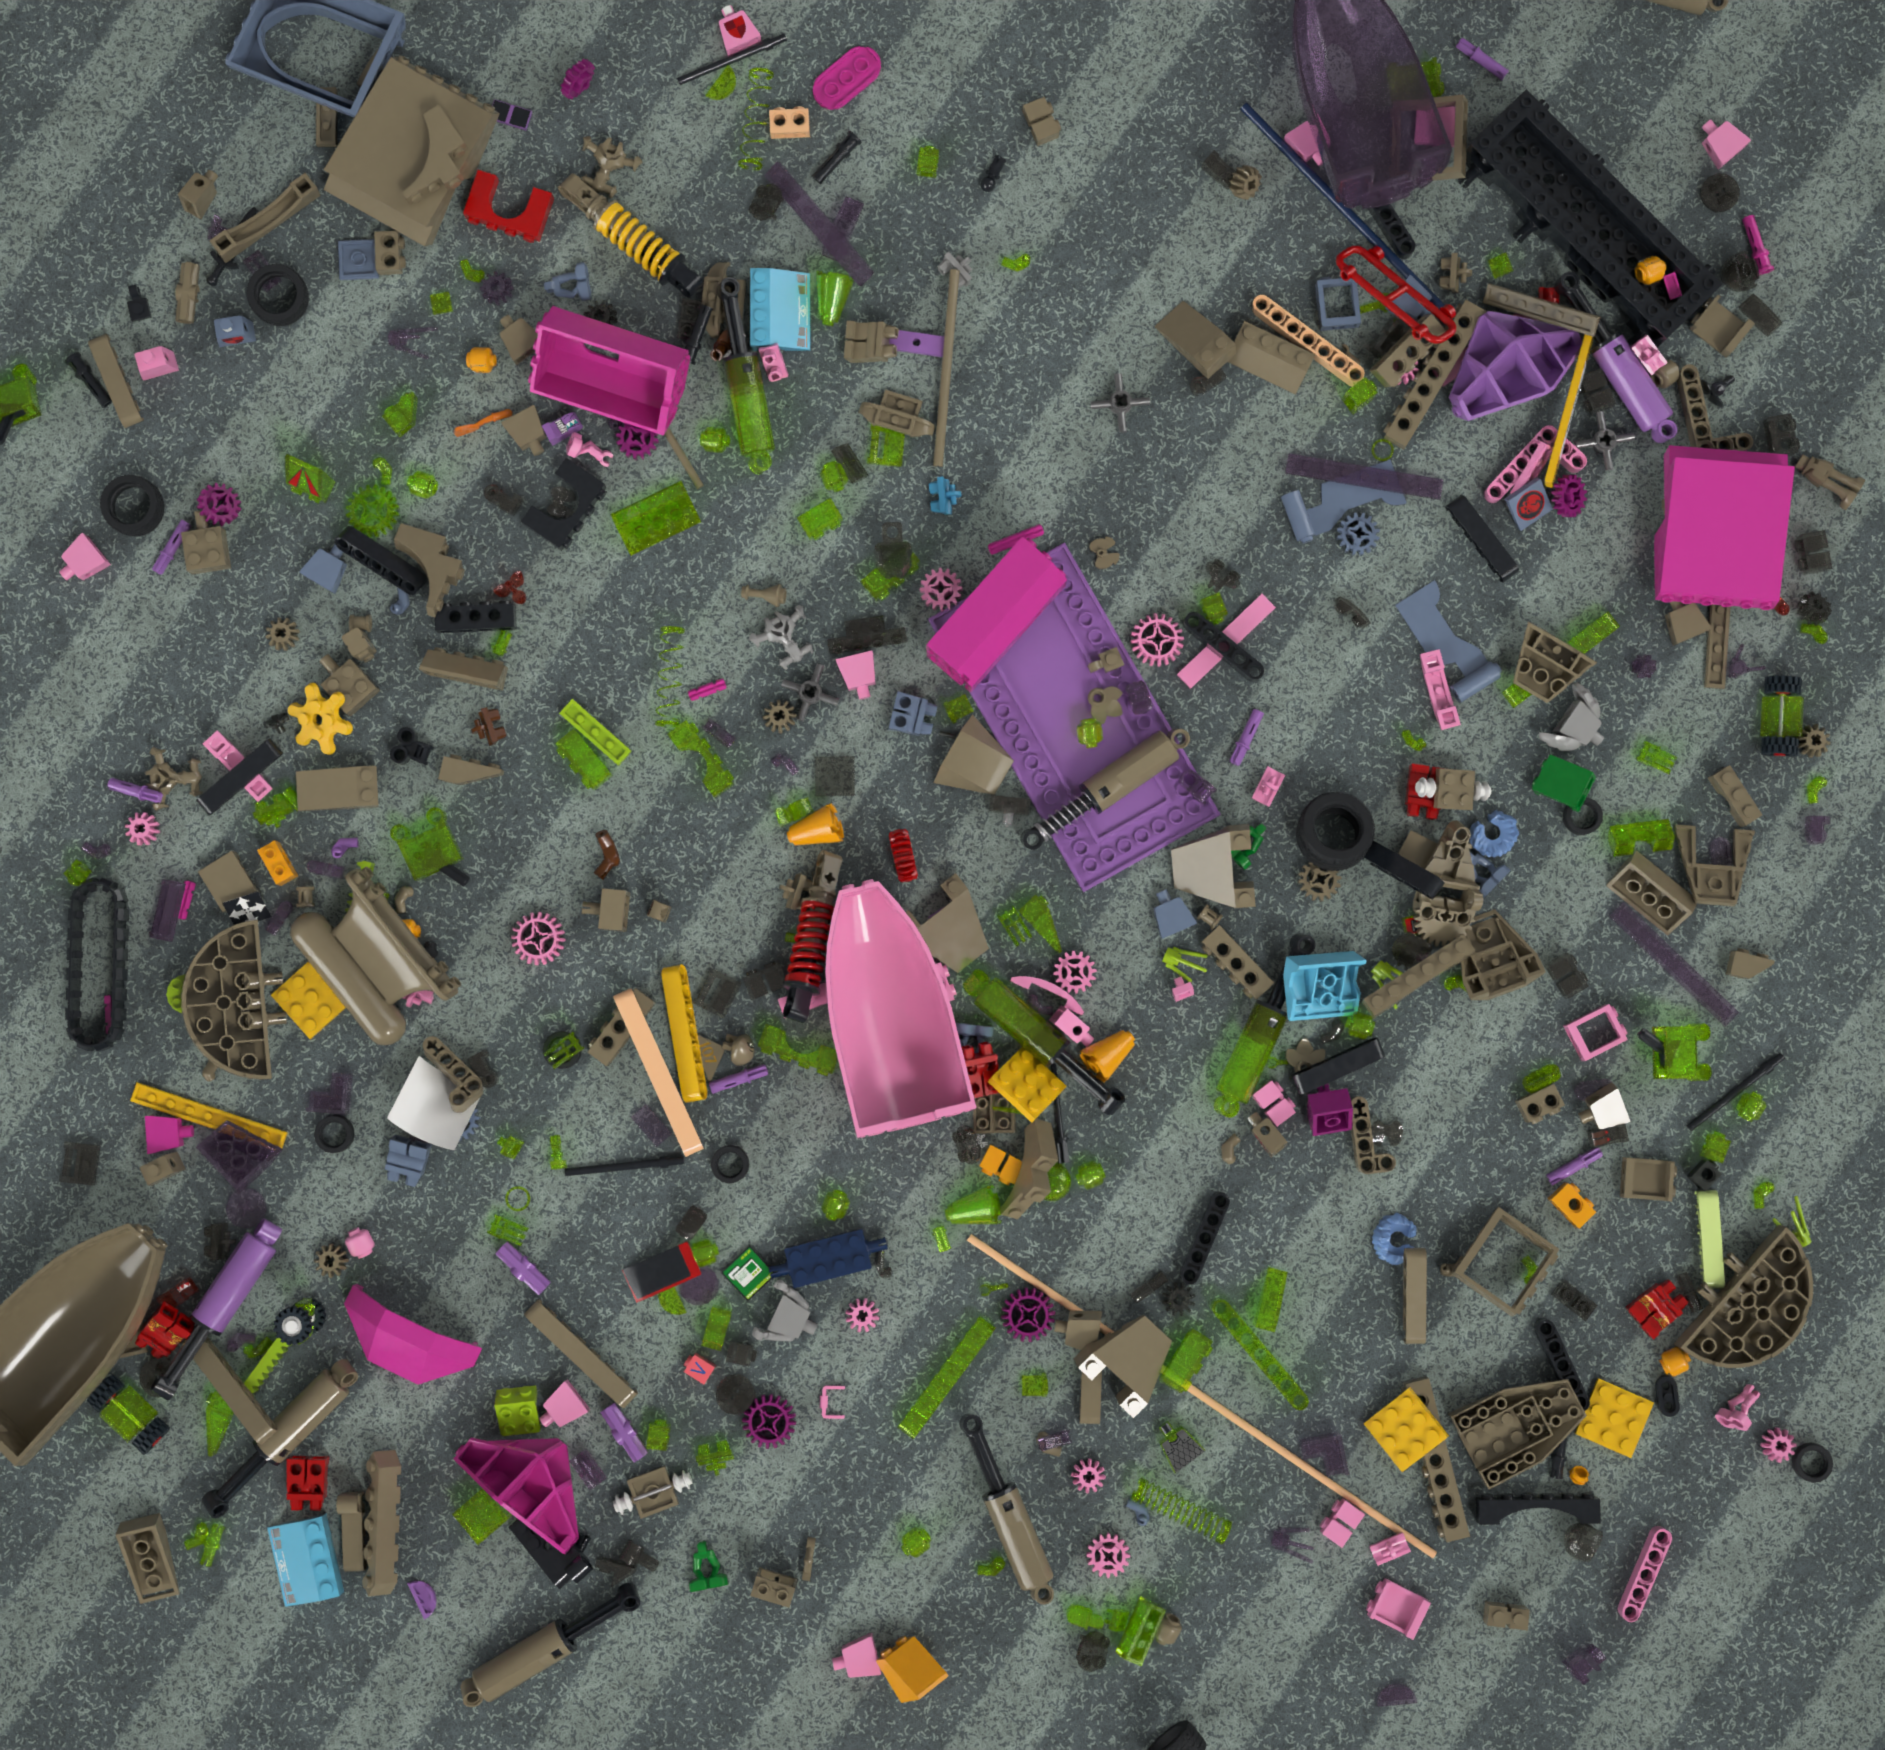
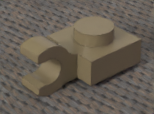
M1117 647L1098 654L1100 660L1088 664V669L1090 673H1093L1103 668L1105 673L1123 667L1124 663Z

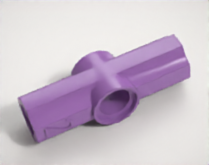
M509 1241L495 1253L510 1268L511 1273L520 1281H524L536 1294L540 1295L551 1283L536 1268L537 1266L527 1260L528 1257L522 1255Z
M616 1402L600 1412L612 1429L613 1437L619 1445L624 1447L633 1462L638 1461L648 1453L647 1448L637 1435V1430L632 1428L630 1425L631 1421L626 1419Z

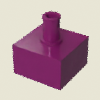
M1327 1083L1324 1085V1089L1323 1086L1317 1088L1318 1093L1308 1095L1307 1116L1313 1136L1352 1130L1353 1106L1347 1088L1330 1091L1329 1084Z

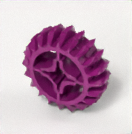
M1025 1287V1294H1021L1020 1289H1017V1297L1013 1293L1010 1294V1297L1013 1299L1012 1302L1007 1299L1005 1300L1009 1307H1002V1311L1007 1312V1314L1001 1315V1318L1008 1319V1321L1003 1323V1326H1011L1008 1328L1007 1333L1009 1334L1014 1330V1339L1020 1334V1341L1024 1342L1025 1336H1028V1341L1032 1342V1336L1035 1335L1038 1341L1040 1340L1038 1333L1041 1332L1043 1336H1046L1044 1328L1052 1329L1047 1323L1055 1322L1053 1318H1049V1315H1055V1311H1049L1048 1309L1054 1305L1053 1303L1046 1305L1049 1297L1046 1296L1042 1299V1291L1035 1295L1036 1289L1032 1288L1030 1294L1028 1293V1288ZM1034 1299L1038 1303L1027 1307L1021 1300ZM1016 1305L1021 1311V1315L1013 1323L1011 1314L1013 1307ZM1021 1307H1023L1025 1311H1033L1034 1314L1031 1315L1033 1316V1320L1035 1321V1323L1029 1318L1023 1319V1316H1025V1314L1023 1313L1024 1311ZM1043 1307L1045 1318L1040 1325L1035 1316L1039 1309ZM1025 1323H1030L1036 1329L1024 1331L1018 1327Z
M763 1394L761 1395V1402L756 1397L754 1398L756 1405L748 1404L751 1411L744 1410V1414L749 1417L742 1418V1422L748 1423L743 1426V1430L750 1429L746 1437L748 1438L753 1435L751 1443L759 1440L758 1447H761L763 1442L766 1443V1449H769L770 1443L773 1444L774 1448H777V1441L784 1445L783 1437L790 1440L791 1436L787 1432L794 1433L795 1431L790 1425H796V1421L790 1420V1418H794L796 1413L789 1414L793 1406L790 1405L786 1408L785 1405L788 1402L786 1399L781 1404L779 1402L780 1395L777 1396L775 1401L773 1400V1394H769V1400H766V1396ZM764 1406H775L780 1411L769 1413ZM759 1410L762 1422L754 1427L753 1416ZM785 1416V1429L780 1433L777 1421ZM766 1417H769V1419L770 1417L775 1418L772 1423L773 1427L766 1424L763 1425ZM769 1430L775 1437H764L758 1432Z

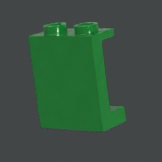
M1550 754L1548 759L1543 761L1541 765L1542 771L1539 776L1534 778L1532 790L1536 795H1544L1570 806L1571 810L1579 813L1596 776L1590 770Z

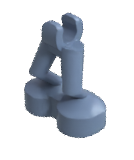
M586 262L577 263L575 272L561 274L553 277L552 281L545 282L544 289L547 293L554 292L556 297L574 298L578 293L582 301L592 300ZM576 279L578 281L572 291L561 288V284L569 280Z
M1470 852L1472 864L1474 866L1480 864L1491 873L1488 878L1480 877L1474 867L1475 882L1481 883L1479 891L1483 894L1484 898L1511 870L1506 865L1495 868L1491 861L1479 853L1474 856Z
M955 1022L958 1034L963 1035L960 1039L961 1047L967 1046V1041L971 1035L977 1037L978 1044L985 1042L984 1038L993 1036L994 1027ZM978 1046L974 1053H979Z

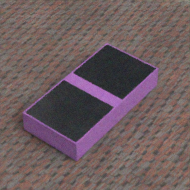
M494 99L492 106L495 107V111L500 113L497 122L527 130L532 115L531 110Z

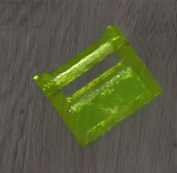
M871 424L870 431H872L867 464L902 467L905 434ZM880 432L885 433L883 458H877Z

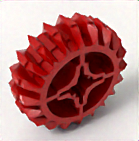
M897 829L890 832L889 840L898 880L900 882H910L917 879L918 874L908 831L906 829Z

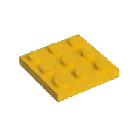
M309 962L271 994L273 999L309 1039H312L345 1009L344 1005Z
M1024 1046L988 1081L1031 1123L1067 1087Z
M1597 1378L1589 1397V1408L1585 1411L1587 1416L1579 1423L1575 1434L1632 1458L1654 1402Z
M1411 1387L1363 1423L1401 1472L1405 1471L1449 1437Z

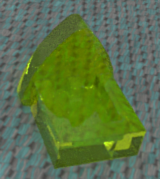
M966 694L943 703L946 714L953 724L974 712Z
M1042 1373V1375H1022V1396L1047 1397L1048 1379L1046 1373Z

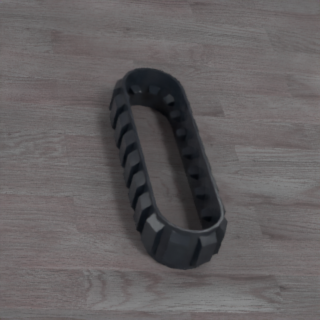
M90 878L82 881L81 886L73 890L69 899L71 900V908H68L70 928H68L67 940H70V946L67 948L69 968H66V980H68L66 1000H68V1008H65V1020H67L68 1028H66L69 1039L77 1042L76 1047L86 1051H105L114 1047L113 1043L116 1040H121L125 1031L123 1021H126L127 1009H124V1001H127V989H124V981L128 980V969H125V961H128V949H125V942L129 941V929H126V922L129 921V909H126V903L129 900L125 890L118 889V883L106 878H101L100 880ZM103 885L102 891L106 893L110 891L113 895L111 896L112 901L115 903L113 912L114 944L112 952L111 1027H109L106 1038L104 1036L98 1038V1044H92L93 1039L88 1036L84 1038L82 1035L84 1033L83 1029L80 1027L81 978L83 975L81 960L83 958L82 938H84V932L82 931L84 918L83 903L86 901V895L89 891L91 893L97 891V886Z

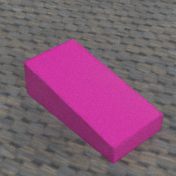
M1672 272L1664 275L1663 280L1669 299L1672 300L1682 296L1676 273Z

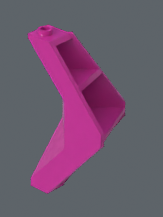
M470 1438L465 1445H462L456 1451V1456L453 1459L497 1503L561 1553L566 1554L579 1539L568 1447L560 1439L485 1441Z

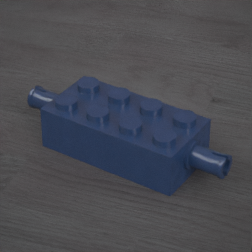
M863 1228L786 1247L784 1249L787 1259L786 1263L769 1266V1272L778 1271L770 1274L771 1279L789 1274L793 1287L797 1288L871 1269V1253L888 1250L887 1244L879 1246V1244L886 1243V1238L867 1241Z

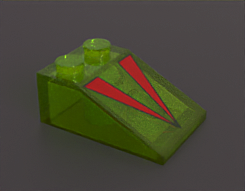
M286 454V484L291 487L290 491L300 496L304 493L309 496V500L317 504L320 501L326 503L335 481L322 469Z

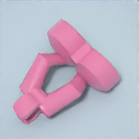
M576 432L572 433L566 446L567 455L576 458L578 455L588 452L605 467H608L610 463L604 461L603 457L609 456L613 458L612 452L608 450L602 451L591 440L583 444L582 435Z
M1747 1384L1741 1394L1728 1401L1730 1410L1720 1408L1715 1418L1724 1427L1747 1431L1752 1424L1747 1416L1748 1409L1759 1398L1760 1393L1758 1391L1752 1392L1754 1386ZM1742 1403L1741 1411L1735 1410V1406Z

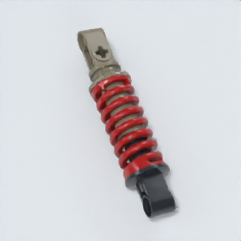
M822 850L817 857L813 883L808 891L809 898H803L801 901V914L798 919L800 923L796 927L798 933L794 936L796 943L792 945L791 963L787 968L789 974L786 975L782 985L784 989L788 990L783 1016L800 1023H804L809 1016L812 996L820 994L819 986L822 978L814 973H822L824 971V967L816 963H824L826 961V957L821 953L827 952V946L824 943L828 942L829 936L826 933L830 931L828 923H831L835 908L833 900L836 898L835 888L842 865V856L826 850Z

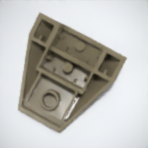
M1495 909L1475 916L1474 919L1478 921L1492 915L1496 917L1471 925L1472 930L1465 929L1467 933L1466 938L1475 949L1473 955L1461 962L1462 982L1470 1000H1490L1527 986L1546 972L1538 954Z

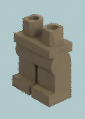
M847 321L845 338L848 341H845L844 359L850 363L888 362V358L897 356V346L894 344L889 345L890 339L898 338L899 329L895 326L887 325L885 322L856 323L855 321Z

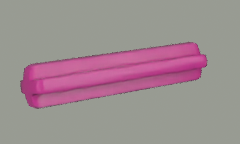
M1039 524L990 543L988 545L989 552L993 555L1011 548L1022 536L1025 539L1039 537L1044 534L1043 527Z

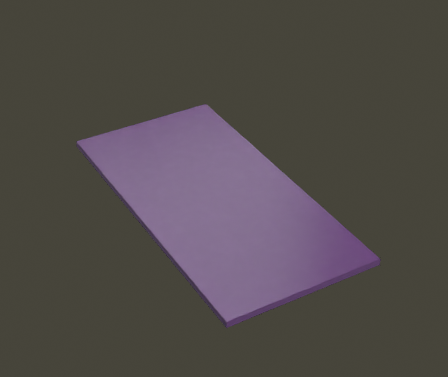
M1065 542L1046 553L1051 556V561L1066 574V586L972 692L969 691L997 742L1014 760L1011 767L1041 819H1048V815H1054L1055 810L1062 809V805L1067 806L1068 801L1073 802L1075 796L1080 797L1081 790L1079 785L1145 739L1159 730L1164 732L1166 736L1172 730ZM968 597L957 602V605H952L950 610L946 608L928 619L935 633L939 631ZM1117 647L1124 663L1123 667L1105 673L1103 668L1090 673L1088 664L1100 660L1098 654ZM1116 687L1123 692L1117 700L1122 707L1123 714L1118 717L1107 716L1105 723L1099 724L1091 715L1092 706L1088 702V694L1094 688ZM1095 695L1094 700L1097 702L1100 701L1101 696ZM1175 736L1174 741L1176 744H1179V741ZM1183 748L1177 750L1179 759L1099 815L1093 808H1090L1091 812L1087 810L1084 812V816L1080 815L1077 817L1078 821L1074 819L1071 821V825L1067 824L1064 826L1065 830L1061 828L1058 830V834L1054 833L1051 835L1083 892L1221 815Z

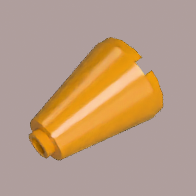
M832 803L827 804L791 825L789 831H787L789 842H793L794 845H809L843 841L844 831L841 820L838 822L834 814L837 813L835 806Z
M1121 1030L1083 1048L1080 1051V1058L1088 1070L1091 1068L1097 1074L1095 1077L1105 1083L1134 1047L1135 1038L1129 1031Z

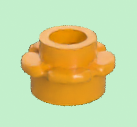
M1575 1466L1569 1471L1570 1479L1573 1483L1584 1485L1585 1482H1588L1589 1473L1584 1467Z

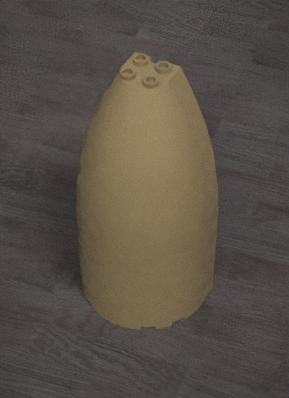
M127 1223L77 1244L50 1261L0 1305V1452L14 1466L27 1465L100 1385L138 1331L151 1304L168 1246L162 1239L154 1237L152 1235L154 1231L147 1225Z

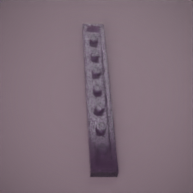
M777 161L764 176L859 286H863L874 274L872 268L786 168Z
M1290 453L1287 457L1285 474L1435 500L1441 499L1443 479Z
M1624 902L1609 915L1626 934L1724 1027L1739 1013Z

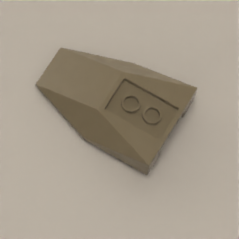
M1568 1379L1505 1388L1448 1413L1479 1476L1488 1489L1543 1462L1587 1416Z

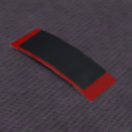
M684 1242L622 1270L636 1303L701 1275L688 1242Z

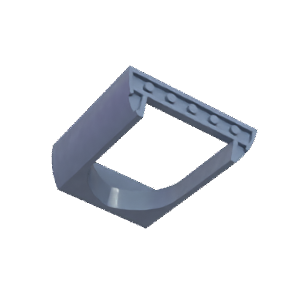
M256 0L250 6L248 17L243 20L242 30L235 37L234 47L227 54L225 64L229 68L355 118L391 58L396 45L403 47L405 40H402L401 36L402 32L406 29L405 16L402 12L372 0ZM319 15L368 33L383 41L353 102L298 80L280 70L267 54L265 33L277 23L290 17Z

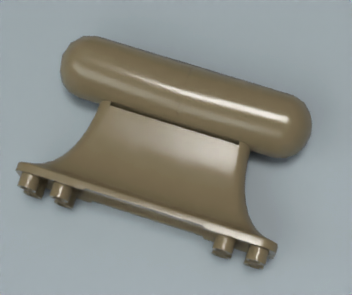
M368 867L362 870L357 868L345 876L347 883L352 889L353 897L351 906L340 923L333 928L329 921L320 913L306 912L295 919L291 925L290 936L296 947L368 1037L377 1045H392L398 1042L404 1035L407 1023L404 1015L394 1004L395 1002L411 993L425 990L432 991L439 998L447 1001L458 994L457 988L461 986V982L455 976L450 979L445 973L449 970L447 964L443 961L437 963L409 930L383 895L386 892V888L379 882L375 885L370 879L374 876L371 869Z

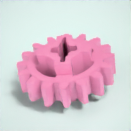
M939 568L937 573L932 569V575L925 574L927 580H921V585L924 587L920 588V593H925L921 598L922 600H927V607L932 604L933 610L940 607V610L943 611L945 606L950 610V604L957 605L956 598L961 599L962 597L958 593L963 591L962 586H958L961 584V580L956 579V573L950 575L949 569L943 572L942 568ZM945 578L950 580L952 583H947L945 581ZM940 586L944 587L942 593H939L938 591L940 589ZM929 595H934L938 601L932 599Z
M1072 951L1071 956L1067 952L1064 953L1065 959L1059 957L1060 965H1054L1058 971L1054 972L1053 975H1058L1059 977L1055 982H1061L1060 988L1062 989L1066 986L1067 993L1074 989L1075 994H1078V989L1080 988L1083 992L1086 991L1085 985L1091 987L1092 985L1089 981L1096 979L1092 976V973L1097 972V970L1091 968L1095 963L1088 962L1089 955L1085 958L1082 957L1083 952L1076 955L1075 951ZM1070 959L1080 960L1078 964L1068 962ZM1085 965L1088 968V977L1083 974ZM1062 967L1067 971L1065 979L1062 977ZM1078 967L1080 969L1078 973L1082 979L1078 976L1072 977L1070 975L1072 973L1070 968L1075 969ZM1073 980H1079L1082 983L1077 986L1070 985Z
M1107 1532L1106 1537L1099 1534L1100 1539L1093 1538L1094 1545H1088V1549L1091 1550V1552L1086 1553V1556L1091 1558L1087 1561L1088 1565L1094 1564L1092 1571L1099 1570L1098 1574L1100 1577L1103 1573H1106L1107 1578L1110 1577V1573L1117 1577V1571L1124 1572L1122 1566L1129 1565L1128 1561L1125 1560L1130 1558V1554L1125 1553L1129 1547L1128 1545L1123 1546L1125 1542L1123 1538L1118 1541L1117 1534L1113 1538L1109 1532ZM1112 1542L1113 1544L1111 1546H1105L1103 1543ZM1096 1549L1100 1552V1557L1095 1560ZM1121 1549L1122 1556H1121V1560L1119 1561V1560L1117 1559V1554L1119 1553V1550ZM1103 1550L1107 1553H1111L1113 1560L1108 1557L1104 1559L1105 1555ZM1105 1565L1113 1566L1112 1568H1104Z

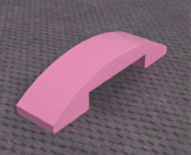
M1440 649L1420 654L1424 679L1440 729L1445 730L1460 726L1461 723L1457 709L1453 705L1445 677V667Z
M218 730L203 743L229 771L245 759L242 753ZM258 774L244 787L257 802L273 789L261 774Z
M1026 976L1012 977L1010 980L1027 990L1031 983L1066 999L1064 1007L1081 1016L1084 1013L1081 1006L1070 994L1053 983Z

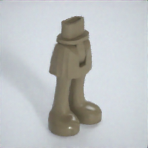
M1802 454L1795 468L1802 471L1801 474H1804L1817 488L1822 486L1836 493L1841 498L1840 507L1843 510H1847L1862 488L1865 479L1862 477H1849L1833 468L1834 463L1814 458L1813 456L1809 458ZM1828 477H1831L1849 487V489L1840 486L1839 484L1830 480Z

